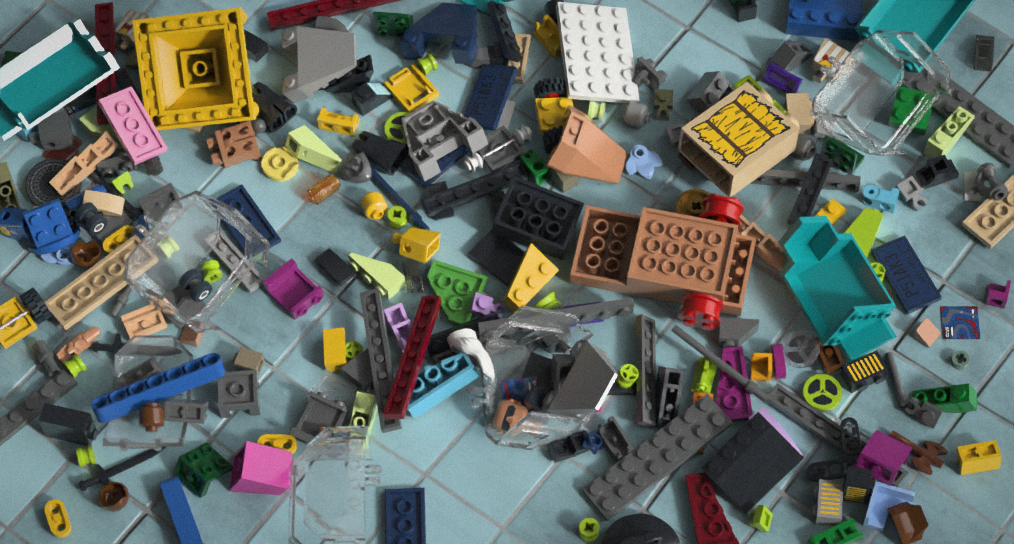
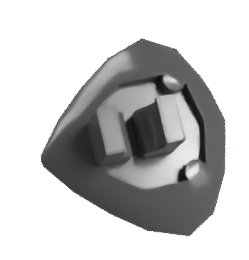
M361 152L356 155H349L350 159L340 169L341 175L352 183L368 182L372 177V170L365 154Z

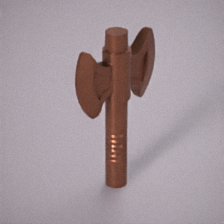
M894 430L889 435L912 447L911 451L919 455V457H912L911 460L921 472L932 475L933 471L930 464L941 469L945 463L939 459L938 455H946L948 451L940 444L924 441L925 449Z

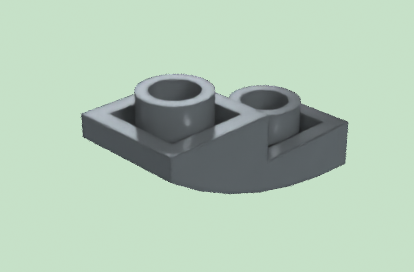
M127 155L98 163L97 168L100 176L112 178L118 177L120 170L125 172L138 171L139 164L133 165Z

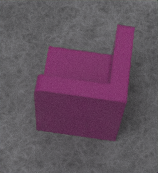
M1007 280L1005 286L990 283L985 305L1004 309L1008 300L1011 280Z

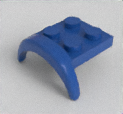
M59 198L23 212L36 246H26L31 253L43 255L56 252L71 245L80 235L81 229L79 225L72 232Z

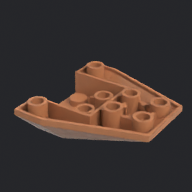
M568 105L562 120L565 122L560 140L551 151L546 166L565 175L617 185L628 153L589 116Z

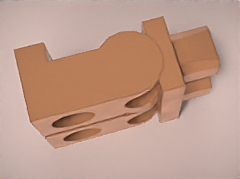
M251 121L225 128L222 131H214L216 136L206 139L209 151L220 149L219 152L211 154L214 166L224 164L225 168H228L231 165H237L246 160L254 159V161L262 159Z

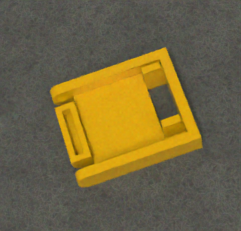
M414 63L410 65L413 73L406 67L389 78L390 83L387 80L383 82L394 99L408 113L414 112L439 97V91ZM426 94L425 97H423L422 99H420L419 101H417L416 103H414V101H415L416 99H418V98L421 97L422 95Z

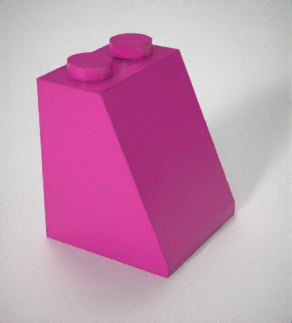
M246 441L234 455L229 491L282 495L289 489L291 484L289 471L293 467L292 452Z

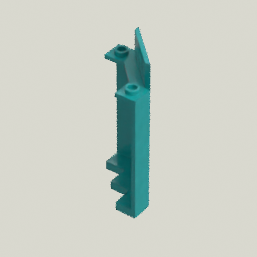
M876 0L855 27L862 42L850 57L891 86H894L905 71L919 73L975 0Z
M74 18L0 68V136L4 141L23 128L29 130L119 69L111 53L103 50L94 35H89L80 19Z

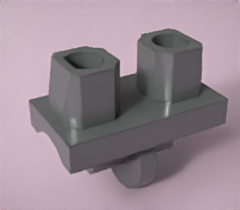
M641 56L637 59L634 73L637 75L635 82L637 84L644 82L655 92V89H659L660 85L665 81L667 74L663 70L656 71L654 69L655 62L651 58L645 60Z

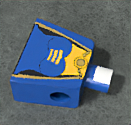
M2 208L0 212V230L4 236L34 244V239L23 215V212L28 209Z

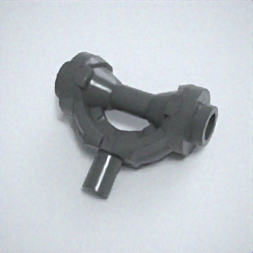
M984 163L977 169V176L973 181L975 186L966 189V193L968 196L979 192L980 196L990 197L992 200L998 201L1005 198L1008 189L1005 184L996 181V167L994 164ZM985 180L989 182L990 187L984 185Z

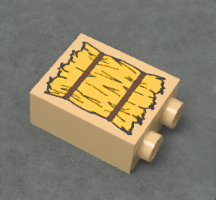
M746 82L681 128L678 151L728 197H732L795 151L800 127L793 115L790 113L783 114L773 105L772 98L766 91L761 89L757 91Z

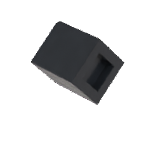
M755 0L739 2L733 5L738 22L756 19L757 4Z

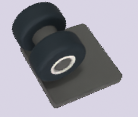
M91 202L84 203L75 212V219L80 224H85V230L90 235H95L102 244L106 238L123 226L133 224L131 218L124 211L122 217L103 215L102 212L97 211V208Z
M190 269L184 273L179 280V286L155 301V304L178 329L208 311V306L203 300L212 292V286L208 281L200 282L202 275L197 269Z

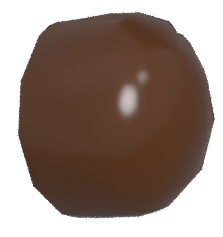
M80 240L70 250V257L73 263L81 267L95 265L101 254L100 246L92 240L88 243H82Z
M111 482L99 491L100 497L97 501L105 510L119 511L126 506L129 492L124 484Z

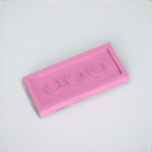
M132 86L99 99L98 104L133 165H137L167 151V146Z

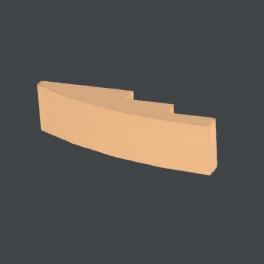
M106 131L78 157L74 156L49 183L63 196L97 168L98 163L105 161L121 145Z
M740 215L741 227L738 229L737 234L755 237L754 253L780 271L787 261L782 254L783 249L779 242L770 233L766 235L754 222L750 223L743 215Z

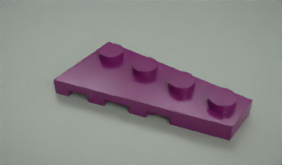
M743 347L723 348L722 360L747 379ZM720 369L716 404L732 422L748 421V418L753 415L750 393L745 390L744 386Z

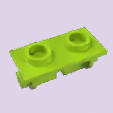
M705 356L703 358L699 357L690 391L692 393L711 392L717 366Z

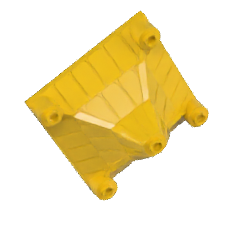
M241 7L132 20L144 108L157 131L256 120L259 107L252 97L243 28L247 15Z

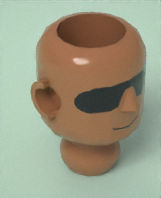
M514 399L499 401L492 418V427L498 430L499 433L508 436L510 434L520 435L523 430L528 431L531 435H537L542 423L539 417H529L528 409L521 405V402Z

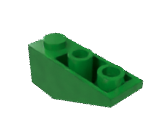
M970 383L912 391V397L917 398L920 404L923 405L927 401L943 409V412L946 413L977 411V392Z

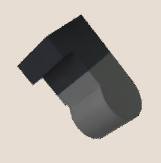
M495 42L494 46L478 47L471 67L482 68L483 64L504 65V55L500 43Z

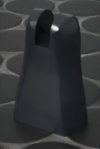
M256 82L253 84L255 91L259 94L257 96L252 92L253 101L259 107L258 115L265 121L266 126L271 131L276 132L296 115L297 106L272 91L263 83Z
M361 131L359 134V138L362 141L356 139L352 143V148L357 153L363 152L368 160L392 176L398 170L399 163L408 156L409 152L407 144L367 131Z

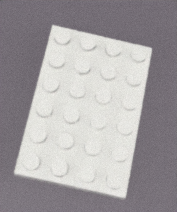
M557 2L556 14L567 98L627 104L630 102L638 103L640 100L638 86L635 82L636 74L634 73L635 66L626 8Z

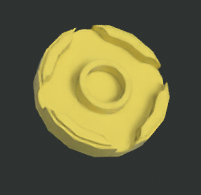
M286 147L271 148L264 154L261 161L264 175L273 181L282 182L289 180L298 171V158Z

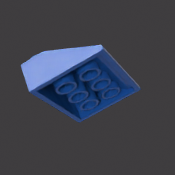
M789 0L786 34L859 41V34L855 27L862 19L863 0H809L808 2L804 0Z

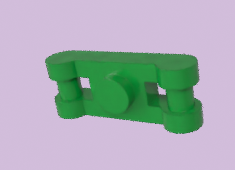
M852 518L811 537L807 542L809 544H820L821 541L825 540L826 544H849L863 538V534L860 530H857L856 522ZM849 530L850 534L846 535L844 531Z

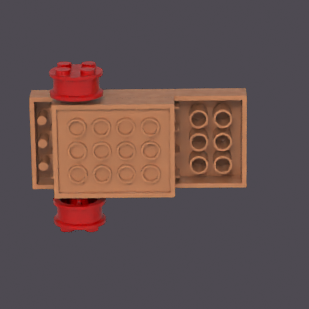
M715 193L709 194L702 201L704 210L700 213L699 217L643 207L640 216L586 205L570 273V281L572 284L683 305L682 309L678 312V318L683 321V325L687 327H701L704 330L712 331L720 325L719 313L741 316L756 238L737 234L738 229L741 227L739 217L744 212V206L736 197H725Z

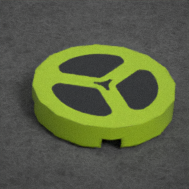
M398 112L388 118L384 126L387 139L407 144L402 118L410 113Z
M827 374L811 376L805 382L802 391L804 401L819 412L835 409L842 398L841 385L833 376Z

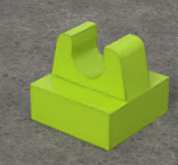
M128 171L109 182L120 194L125 193L123 190L124 184L128 185L130 189L133 188Z
M757 505L756 509L750 510V514L754 519L748 520L747 523L761 532H769L773 514L765 505Z

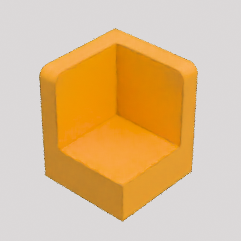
M752 353L751 381H771L772 353Z

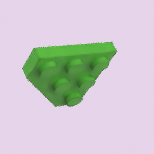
M437 260L433 261L427 275L435 295L441 297V307L449 323L460 325L472 320L474 313L469 312L473 294L475 292L483 294L488 277Z

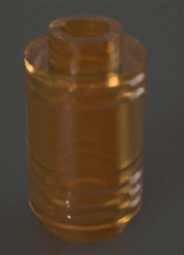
M334 174L327 175L307 190L308 200L312 204L315 203L317 205L325 201L341 187L339 179Z

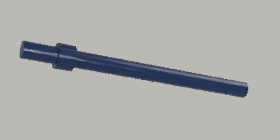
M371 166L372 178L398 206L405 209L406 214L409 216L408 219L420 229L430 230L422 220V216L417 211L414 212Z

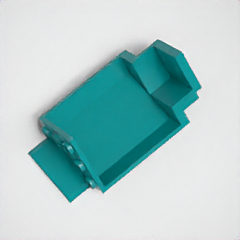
M827 216L799 217L778 241L783 249L782 254L787 261L779 273L823 346L837 345L847 363L896 338L897 336L886 320L896 305L851 233L837 234Z

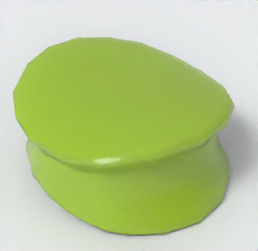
M552 292L541 299L531 309L530 313L551 311L556 306L560 308L562 302L557 301L555 292Z

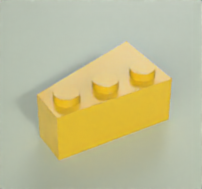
M532 243L526 248L502 300L515 314L559 271Z

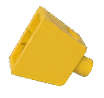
M412 227L404 234L395 232L392 243L400 245V255L426 263L439 250L441 233Z

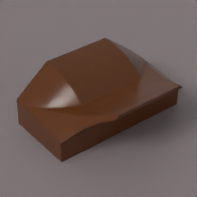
M818 337L812 338V341L815 343V355L826 374L841 370L842 365L847 364L837 345L823 346Z
M906 501L887 509L901 544H912L922 540L923 533L929 525L921 505H913Z

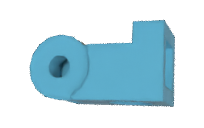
M867 185L863 189L862 202L869 207L894 213L900 189L892 187V191L879 189L875 185Z

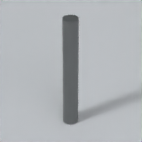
M888 352L885 354L899 404L901 408H905L908 406L896 362L893 353Z

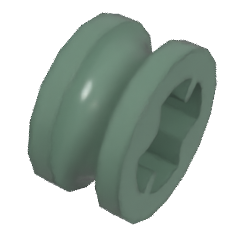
M961 350L954 352L951 360L952 366L957 370L966 369L969 365V355ZM959 357L963 358L962 363L957 362Z

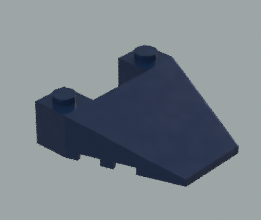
M441 3L404 31L399 44L404 58L412 60L422 59L429 42L452 44L450 50L455 63L473 65L478 51L476 5Z

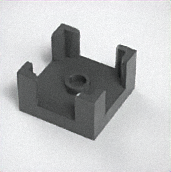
M257 370L225 372L221 378L217 379L218 409L221 418H230V411L248 409L251 416L261 415L258 400L259 377Z

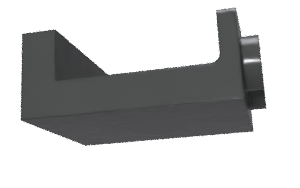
M311 392L309 395L311 399L296 428L292 427L289 434L296 440L328 454L335 440L336 432L343 425L349 411L345 408L343 402L336 399L333 402L328 400V396L321 392H317V394ZM321 426L335 430L334 437L330 442L319 439V429Z

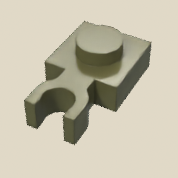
M655 89L654 109H658L657 120H659L660 114H665L666 120H669L668 109H673V90Z

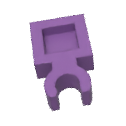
M475 292L469 312L484 316L495 311L497 312V309H504L505 305L501 303L493 304V298ZM498 313L499 319L502 318L503 315Z

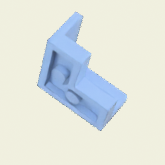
M876 481L863 526L883 532L887 514H889L887 509L906 501L912 504L915 492Z

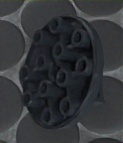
M631 514L615 521L606 530L601 544H680V541L672 527L662 519L649 514Z

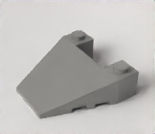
M295 26L282 31V47L293 57L298 55V73L282 78V94L293 103L311 98L315 95V91L321 87H327L329 85L328 82L334 78L339 79L357 66L356 35L354 33Z
M431 101L402 118L411 160L416 172L424 181L441 173L436 160L463 144L472 153L488 145L483 128L474 118H466L462 113L458 111L455 113L449 107L436 101Z
M580 339L574 344L571 357L576 359L559 392L551 391L543 400L542 409L563 421H571V417L579 418L582 413L587 415L598 411L618 376L614 366L610 364V359L606 357L607 353L587 340Z

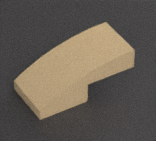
M85 190L83 204L91 202L95 205L97 211L102 212L103 215L122 217L125 199L109 193Z

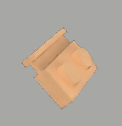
M155 303L121 316L131 342L168 328L159 307Z

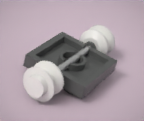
M522 124L521 130L515 128L514 136H512L503 125L496 129V131L485 135L488 145L476 151L477 153H472L470 158L465 156L464 165L466 169L475 172L477 166L483 168L484 162L491 172H495L518 160L519 156L524 153L518 143L524 145V140H532L531 136L533 134L531 129Z

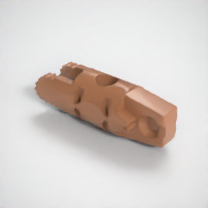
M93 326L85 333H78L75 338L66 342L56 353V357L63 364L66 360L72 359L73 355H80L83 350L92 346L91 342L101 333L100 328Z

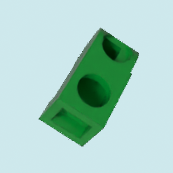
M533 149L519 156V161L523 163L536 185L540 186L551 179L550 167L546 166L545 161Z

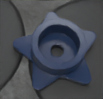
M583 432L582 435L585 440L582 444L583 447L589 448L594 455L597 454L598 449L604 448L602 439L598 434Z

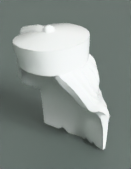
M461 329L452 332L447 338L451 350L455 353L467 354L474 366L481 368L486 374L489 385H492L495 378L493 364L488 353L477 339L476 332L472 329Z

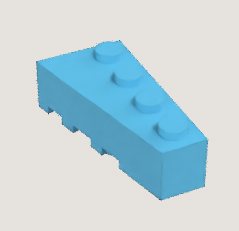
M460 353L444 359L441 363L434 366H426L423 370L419 371L407 408L414 418H417L481 376L468 355Z

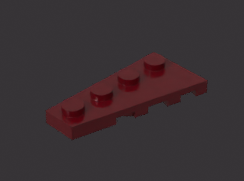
M706 473L685 475L697 544H740L732 531L729 521L726 519L724 510L716 498Z

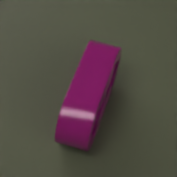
M782 343L772 344L775 379H786Z

